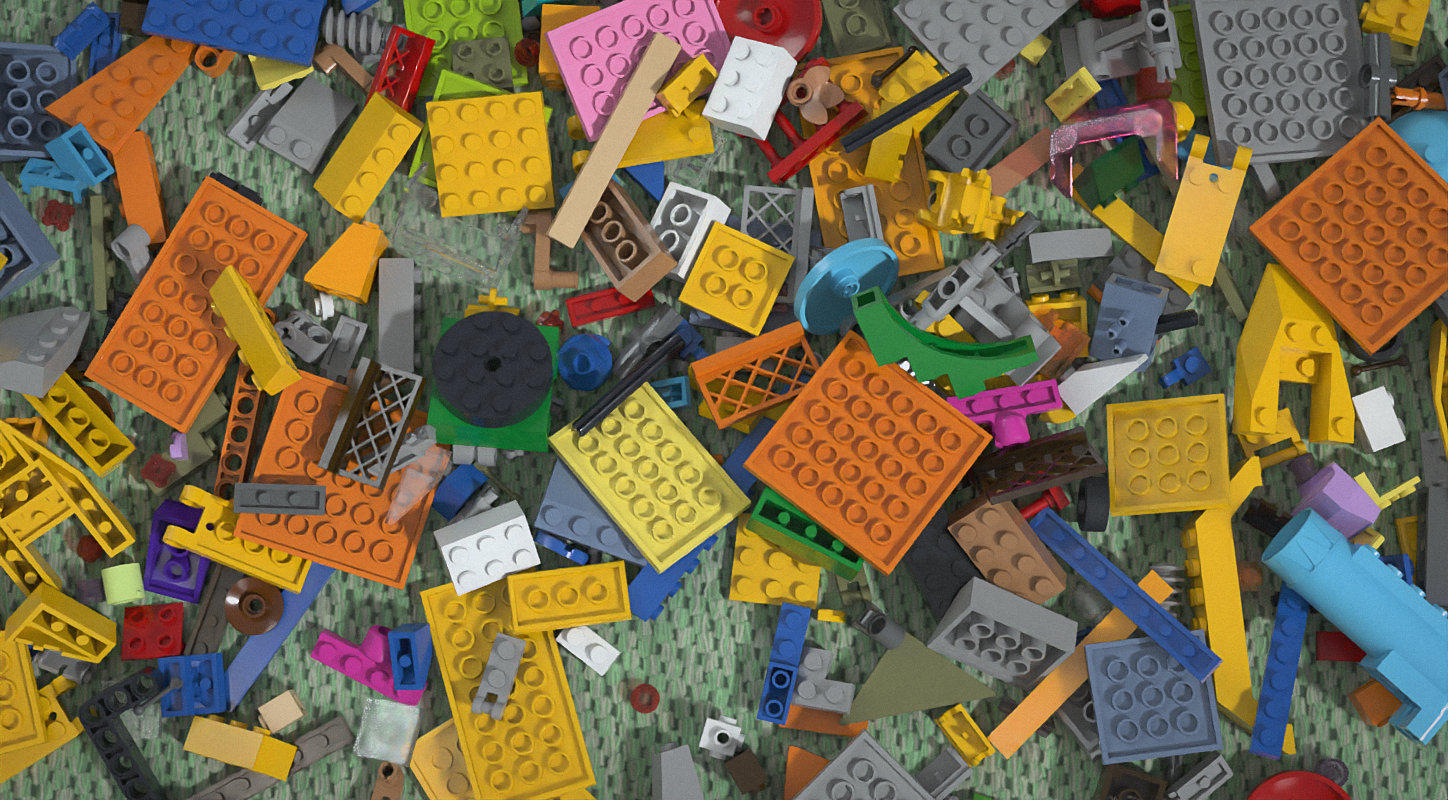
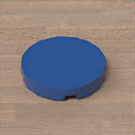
M592 334L574 335L567 339L560 347L558 371L563 381L571 388L584 392L593 391L603 386L610 378L613 367L612 355L607 345L599 337Z
M537 531L533 538L534 542L581 565H585L589 558L588 554L541 531Z

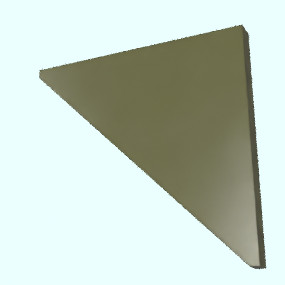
M905 631L903 642L899 647L885 651L853 699L850 714H843L838 723L843 726L994 697L996 692L936 651L927 648V645Z

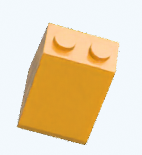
M542 4L539 75L542 85L547 86L548 90L564 91L566 86L544 33L600 11V6Z
M363 221L362 225L353 222L307 272L304 281L314 290L323 291L327 294L369 306L379 275V258L385 257L389 240L383 234L384 231L379 229V225L368 221Z

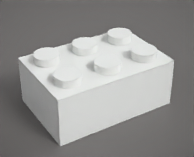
M735 36L702 115L717 128L765 141L797 61L784 48Z
M671 181L650 225L678 263L665 277L686 284L715 221L725 224L731 209L714 195Z
M516 500L433 532L449 578L458 596L503 579L507 575H513L541 564L525 514Z

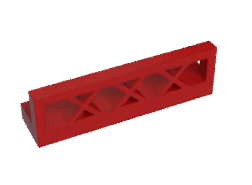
M393 25L364 108L376 91L380 93L386 90L387 99L410 113L436 40ZM400 34L408 36L405 47L398 51L397 42ZM395 62L397 67L396 73L393 77L388 78V67Z

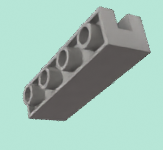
M379 258V363L417 375V369H422V352H417V340H422V323H417V312H422L423 306L422 295L417 294V283H422L423 279L422 266H418L414 258Z

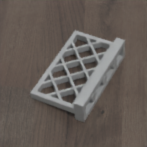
M744 185L740 232L750 236L746 231L747 225L757 219L766 231L756 239L761 241L770 234L780 245L776 249H783L787 254L795 257V261L789 271V280L787 278L785 280V284L788 286L787 297L778 296L775 301L778 304H789L794 307L796 293L807 276L814 188L803 187L800 190ZM749 194H762L768 203L756 212L749 204ZM769 195H777V196L772 199ZM783 196L796 197L795 207L787 214L775 203ZM773 206L782 218L769 227L760 215ZM748 209L753 214L749 219H747ZM793 214H794V223L789 219V217H790L791 215H793ZM786 221L792 228L793 234L785 242H782L773 230ZM790 242H792L791 251L786 247Z

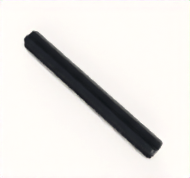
M962 67L844 136L840 140L842 148L846 153L853 152L971 83L973 78L970 71L966 67Z
M674 334L572 423L573 430L580 437L585 436L685 348L686 343L684 339L678 334Z

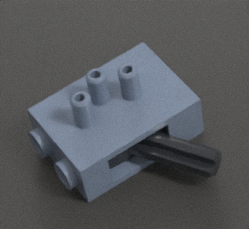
M1113 273L1105 283L1089 356L1097 358L1098 361H1105L1145 353L1149 358L1133 371L1145 372L1152 363L1158 335L1197 326L1199 323L1198 314L1194 309L1163 315L1169 288Z

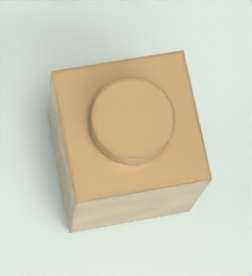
M294 689L285 691L258 708L261 713L258 716L264 729L272 731V734L282 731L308 715Z

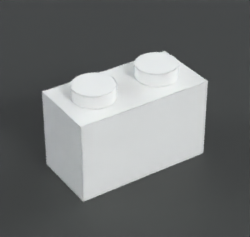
M1384 386L1351 398L1355 412L1354 428L1365 455L1406 440L1404 436L1406 433L1405 426L1402 420L1396 417L1393 409L1395 406L1394 399L1391 393L1385 390Z
M588 626L565 628L555 639L601 676H604L621 654V651Z

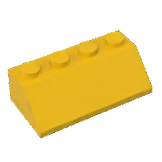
M376 91L313 187L333 208L359 224L422 130L424 123Z
M229 265L209 290L214 300L210 305L217 317H223L227 325L223 328L232 342L237 341L241 350L237 351L244 365L246 367L250 365L255 374L251 378L258 390L264 389L273 396L302 379V376L248 281L232 265Z
M65 371L43 398L21 393L101 479L118 468L137 449Z

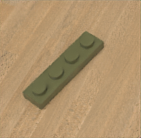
M95 195L90 196L95 310L102 314H110L117 292L116 288H113V277L117 275V266L115 260H112L111 242L115 240V235L113 231H110V220H114V208L112 203H109V200L104 196Z

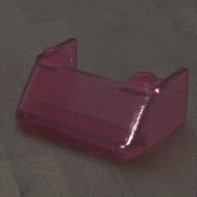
M1156 98L1071 115L1053 131L1050 137V181L1066 198H1072V151L1077 145L1138 134L1145 139L1156 137L1157 162L1172 180H1177V112L1175 107L1166 98Z

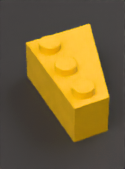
M41 582L7 619L4 643L14 645L15 642L33 645L34 650L43 651V648L61 652V656L98 664L116 645V623Z

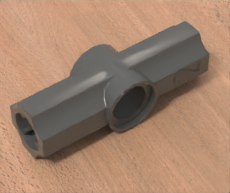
M1382 32L1370 33L1364 36V65H1362L1358 73V85L1364 89V119H1366V122L1372 123L1377 117H1380L1386 122L1391 119V91L1397 82V71L1391 67V37H1389V34Z
M664 302L646 324H639L630 331L627 338L628 345L612 362V372L621 380L624 379L664 344V341L683 321V316L667 302Z

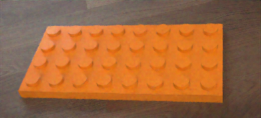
M206 176L84 375L173 428L187 434L240 347L237 341L232 342L223 328L227 325L224 318H218L213 311L210 303L214 300L209 290L224 269L232 265L248 281L261 306L264 308L308 234L213 178Z

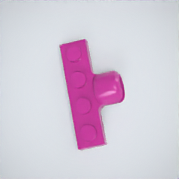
M1056 379L1024 384L1022 387L1017 385L982 391L974 396H968L959 400L957 396L945 399V401L974 423L988 424L992 430L995 446L999 449H1005L1029 441L1030 435L1026 423L1027 415L1055 411L1063 407Z
M374 625L368 630L362 645H356L324 629L310 656L412 710H415L429 683L426 681L423 690H395L388 632L392 631V629L381 625Z

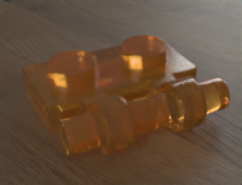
M1051 308L1045 316L1042 315L1038 320L1059 342L1061 349L1038 372L1049 380L1056 379L1057 381L1092 338L1068 319L1059 328L1054 323L1061 314L1054 308Z

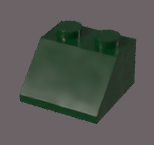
M1132 135L1091 162L1073 181V187L1091 211L1099 206H1102L1103 209L1107 208L1118 199L1115 195L1122 191L1126 195L1139 186L1137 180L1145 172L1138 140L1135 135Z

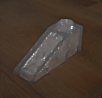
M432 445L425 451L424 457L405 466L385 518V524L394 525L442 480L443 475H449L454 461L450 459L452 452Z

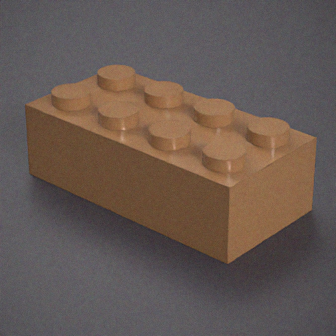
M611 178L580 237L615 288L630 300L636 302L677 266L678 263L624 187Z
M983 493L950 514L947 529L990 584L1010 591L1038 605L1065 590L1067 574L1011 500L991 505Z

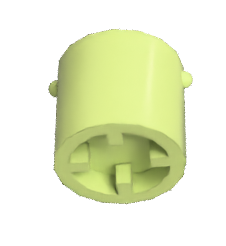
M139 563L124 564L101 570L107 605L123 604L146 598Z

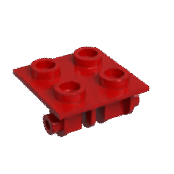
M184 603L125 607L121 661L153 660L154 658L181 656L186 648L185 643L182 642Z

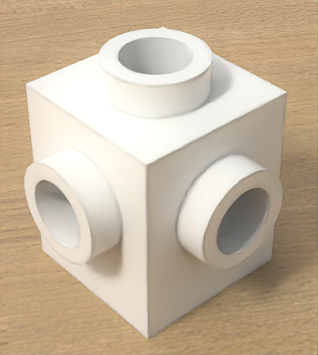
M720 715L719 720L707 717L699 747L710 750L709 756L726 760L727 755L733 757L735 751H741L745 735L740 734L741 727L736 726V719ZM722 732L729 736L728 740L724 743L719 742L717 739L718 734Z

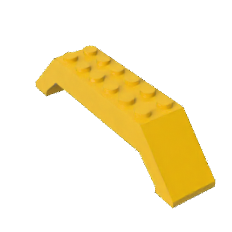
M1259 456L1238 461L1230 470V508L1196 510L1183 525L1184 531L1180 532L1181 546L1186 548L1188 559L1184 560V566L1187 567L1184 573L1186 577H1190L1191 589L1187 590V599L1189 606L1194 608L1195 618H1191V631L1204 629L1206 646L1223 660L1219 667L1211 674L1217 709L1251 735L1258 701L1252 695L1231 518L1253 488L1262 486ZM1287 723L1281 754L1292 755L1296 754L1293 726Z

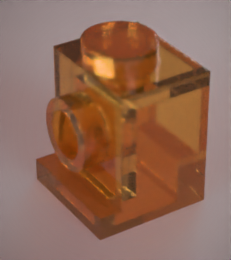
M1236 562L1240 592H1258L1259 586H1262L1263 571L1261 568H1258V562Z

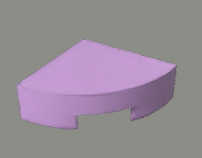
M180 431L173 432L171 437L174 444L170 445V457L178 461L189 459L186 434Z

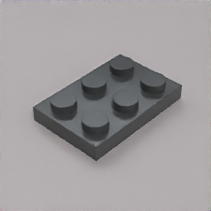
M978 89L963 101L921 153L944 172L959 173L963 168H969L974 170L973 172H978L986 166L1020 124L984 92Z
M1129 244L1124 246L1093 282L1103 292L1106 281L1113 273L1169 288L1163 315L1184 311L1193 301L1166 276L1154 271L1155 267ZM1165 333L1159 334L1157 340L1159 341Z

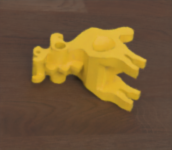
M963 168L959 173L928 170L926 179L937 183L935 191L937 199L932 204L931 211L918 210L917 220L936 228L945 235L969 233L973 234L972 239L975 241L995 243L1004 234L1003 230L1006 227H1011L1015 224L1016 217L1021 218L1025 214L1018 210L1007 209L1005 207L1007 199L991 195V177L987 175L988 170L981 169V171L973 172L974 170Z

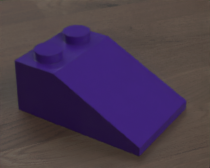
M165 499L154 512L143 581L144 590L194 604L200 603L212 560L186 549L170 546L163 542L162 538L168 525L183 528L194 534L203 509L193 508L178 501ZM207 523L206 529L212 531L214 526L211 523Z

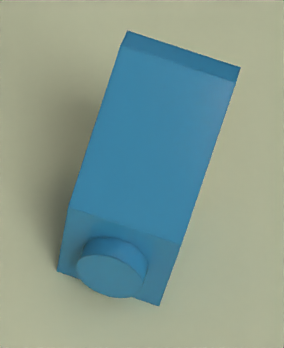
M82 123L68 129L44 145L62 171L92 187L115 172Z

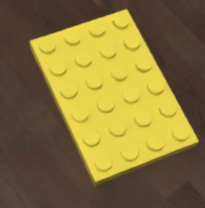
M647 381L585 436L580 437L573 430L572 423L575 421L573 420L548 438V444L658 574H661L748 509L752 503Z

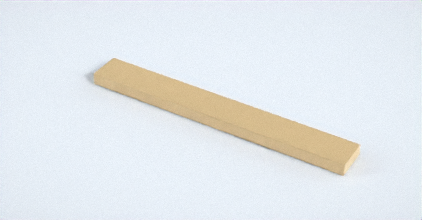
M659 31L654 33L545 234L569 249H573L682 48L681 45Z

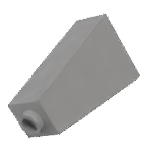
M675 741L659 746L661 752L652 754V800H704L688 744L678 746Z

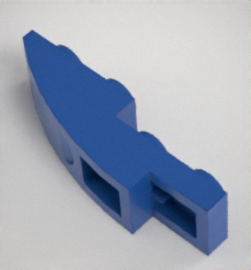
M784 601L782 603L756 719L786 725L811 614L810 607Z

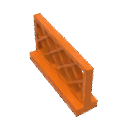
M799 320L690 363L693 379L696 385L699 386L718 430L795 400L806 386L805 383L799 381L803 370L816 373L820 368L804 336V329ZM802 346L805 352L802 362L788 358L789 351ZM771 358L779 361L774 373L760 368L764 360ZM784 363L798 368L794 379L779 375ZM744 369L752 372L747 384L733 379L736 371ZM757 374L771 378L767 390L752 386ZM713 380L725 383L720 395L708 391L705 384ZM776 380L791 385L788 393L778 395L771 392ZM730 385L744 389L740 401L725 397ZM749 391L764 396L761 404L751 406L744 403ZM722 402L736 407L734 414L724 419H721L718 413Z

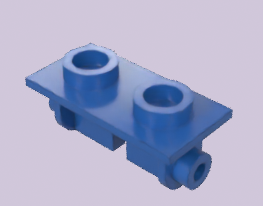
M92 1L52 42L73 61L112 20Z

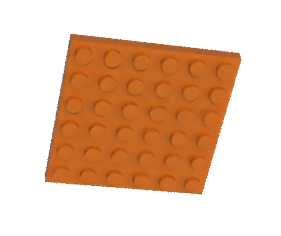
M1377 117L1248 228V232L1370 356L1448 290V183L1380 117Z
M850 329L745 461L743 467L888 577L993 436L923 383H918L915 377L896 363L878 367L867 341Z
M298 369L302 379L282 390L250 483L326 486L325 515L240 513L232 536L403 590L451 444L436 443L425 451L424 457L391 473L383 490L323 470L317 466L349 386ZM385 399L387 407L394 403L393 401ZM378 400L373 402L369 411L370 417L381 411ZM401 407L390 413L393 424L401 420L403 415ZM416 409L406 434L408 432L414 433L416 428L426 425L428 413ZM384 417L373 423L376 434L387 428ZM367 428L361 431L358 438L359 444L370 438ZM390 435L379 441L380 447L392 441ZM373 445L361 451L362 455L365 456L374 450ZM356 455L350 458L346 471L349 472L359 466ZM369 473L370 479L376 481L377 477Z

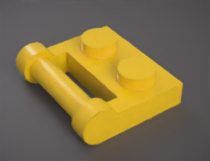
M1288 407L1277 412L1276 434L1265 436L1234 434L1244 459L1255 457L1254 451L1289 439L1291 447L1259 459L1261 473L1262 470L1295 457L1301 459L1308 455L1307 448L1300 438Z

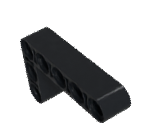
M152 666L145 667L93 695L78 711L81 724L126 800H169L119 716L121 713L151 698L162 687L164 683L163 674L158 668ZM141 677L150 678L153 682V688L144 687ZM116 691H122L126 694V703L117 700L115 696ZM90 705H95L101 710V717L92 715ZM105 731L113 732L117 738L116 742L108 741L105 737ZM120 757H127L131 761L132 766H123L120 763ZM135 782L143 783L146 786L147 792H139L135 788Z

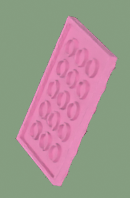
M624 0L544 33L589 143L596 141L655 32L659 31L682 46L661 87L694 55L702 53L718 74L720 73L731 44L713 0ZM716 80L713 83H711L699 96L712 91L716 83ZM656 97L643 120L667 110Z

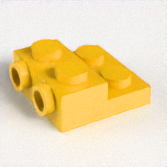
M1369 0V3L1364 2L1359 15V19L1363 20L1360 31L1373 34L1379 32L1387 33L1391 40L1416 47L1421 37L1431 0Z
M916 50L878 93L888 102L901 104L950 74L947 71L942 74L935 67L938 61L928 51L922 53ZM960 91L953 92L916 114L913 129L920 133Z
M1064 291L1060 293L1058 298H1049L1048 294L1041 293L1032 295V300H1025V305L1061 345V349L1050 360L1089 357L1087 305L1082 295L1078 296L1076 291Z

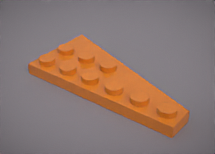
M152 36L44 109L50 116L69 128L82 123L95 143L114 156L194 60L195 54L201 45Z

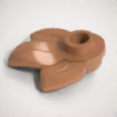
M826 66L810 68L803 78L792 81L787 89V97L790 103L800 108L802 116L807 121L819 125L827 124V109L838 105L845 98L844 92L837 85L828 82L830 68ZM800 88L807 90V95L804 98H798L797 91Z

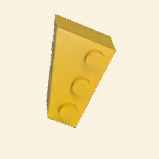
M882 100L880 108L873 109L870 121L899 104ZM915 115L871 140L864 176L898 183L900 170L903 166V156L907 152Z
M208 713L207 718L194 716L183 750L286 781L297 750L296 746L270 737L272 731L254 726L253 731L247 730L248 725L245 723L231 720L229 725L224 724L225 718Z

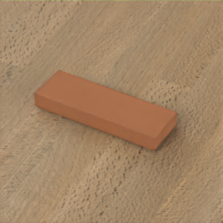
M1048 127L1044 128L987 171V175L991 177V195L1002 197L1064 150Z

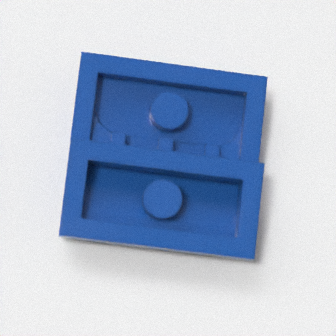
M222 652L158 658V667L164 677V683L160 691L170 685V681L174 677H180L183 680V686L180 689H173L161 697L162 718L226 712Z

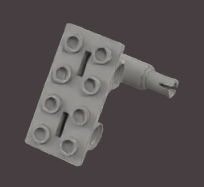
M1140 0L1142 11L1133 14L1131 18L1101 22L1100 19H1087L1076 23L1074 27L1060 29L1059 38L1066 81L1082 67L1088 70L1095 81L1157 72L1158 83H1165L1166 78L1167 82L1176 80L1177 77L1174 69L1180 68L1182 62L1173 12L1169 11L1168 1Z
M987 241L971 259H964L947 277L939 282L938 286L922 302V309L909 322L925 331L934 321L942 320L953 310L955 313L953 317L957 323L967 332L973 334L980 343L1009 341L1031 335L1039 361L1004 373L1010 376L1016 385L1022 387L1061 349V345L998 273L989 267L1002 253L997 250L998 248L994 244Z

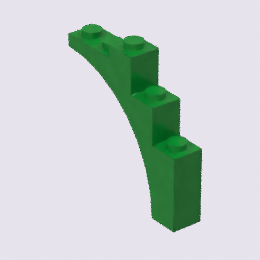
M879 285L851 295L854 315L878 367L893 364L907 357L918 383L934 380L941 375L947 374L958 400L974 396L986 390L984 382L986 379L998 377L1008 371L1019 367H1026L1033 362L1039 361L1031 335L993 343L958 342L940 338L921 330L903 318L888 302Z

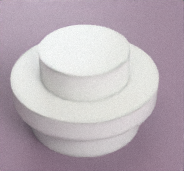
M323 291L319 292L318 298L313 299L315 315H320L321 320H327V317L334 316L332 295L324 294Z

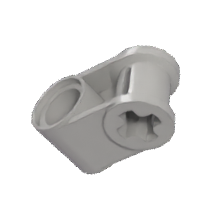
M300 309L292 310L286 320L278 321L274 325V329L282 343L297 353L304 361L311 364H317L322 361L332 342L331 332Z

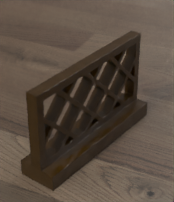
M361 357L317 467L334 475L383 490L428 379ZM385 373H389L392 383L381 389L380 384ZM409 381H414L415 385L412 392L404 397L401 386ZM395 390L398 401L387 407L384 396ZM378 400L381 411L370 417L369 411L373 402ZM401 407L403 412L401 420L393 424L390 413ZM384 417L387 428L376 434L373 423ZM367 428L370 438L359 444L358 438L361 431ZM390 435L392 440L390 447L382 452L379 441ZM373 445L376 456L365 462L361 451ZM356 455L359 466L349 472L346 471L350 458ZM379 463L380 472L375 481L370 479L367 469Z
M1083 426L978 456L971 466L977 488L983 490L991 505L1107 472L1104 461L1087 440L1086 431Z

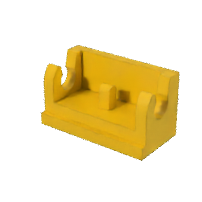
M703 53L694 55L658 90L655 97L674 118H677L692 101L716 80L719 74Z
M961 703L954 704L934 719L969 767L977 766L983 758L991 756L996 752Z

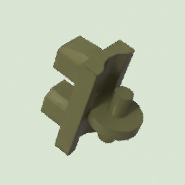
M1077 258L1025 265L1029 295L1082 287Z

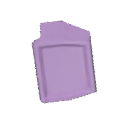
M1332 462L1298 488V492L1302 495V500L1289 514L1295 516L1302 510L1311 507L1335 529H1339L1350 541L1374 524L1381 509L1356 481L1335 462Z

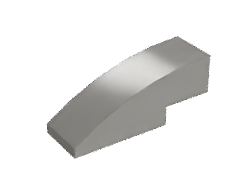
M1109 228L1028 234L1025 238L1029 265L1077 258V261H1085L1114 256Z

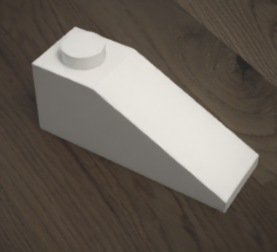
M1143 353L1084 364L1077 371L1071 367L1059 377L1062 381L1058 385L1060 397L1077 416L1138 368L1149 357Z

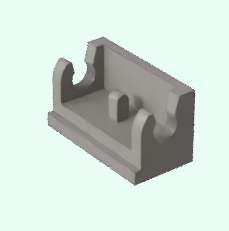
M873 184L844 190V193L840 194L849 242L864 238H876L884 241Z
M948 746L914 778L937 800H943L974 771L951 746Z

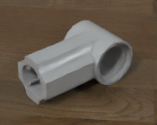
M131 224L111 242V248L118 258L125 261L135 283L140 284L154 259L147 247L151 242L150 236L141 226Z

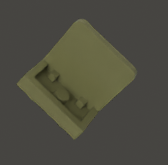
M506 37L463 41L452 44L453 70L455 72L516 93L512 78L509 42Z

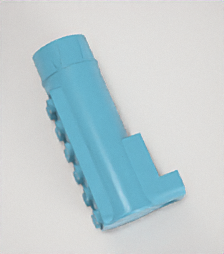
M1311 507L1302 510L1272 539L1262 554L1261 562L1279 576L1288 588L1303 597L1367 653L1358 665L1403 703L1388 722L1409 740L1426 746L1448 720V613L1435 603L1431 605L1424 599L1426 594L1419 587L1412 583L1409 586L1401 579L1403 574L1391 564L1386 566L1379 560L1380 554L1368 544L1363 546L1359 543L1352 544L1339 529H1335Z

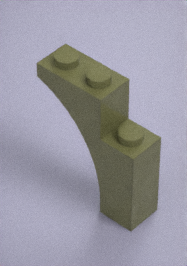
M214 388L187 432L186 441L189 459L180 461L172 459L170 457L169 445L158 458L139 471L156 496L163 497L220 458L216 452L219 449L218 444L210 434L205 436V433L229 417V407L232 403L223 391L218 392Z

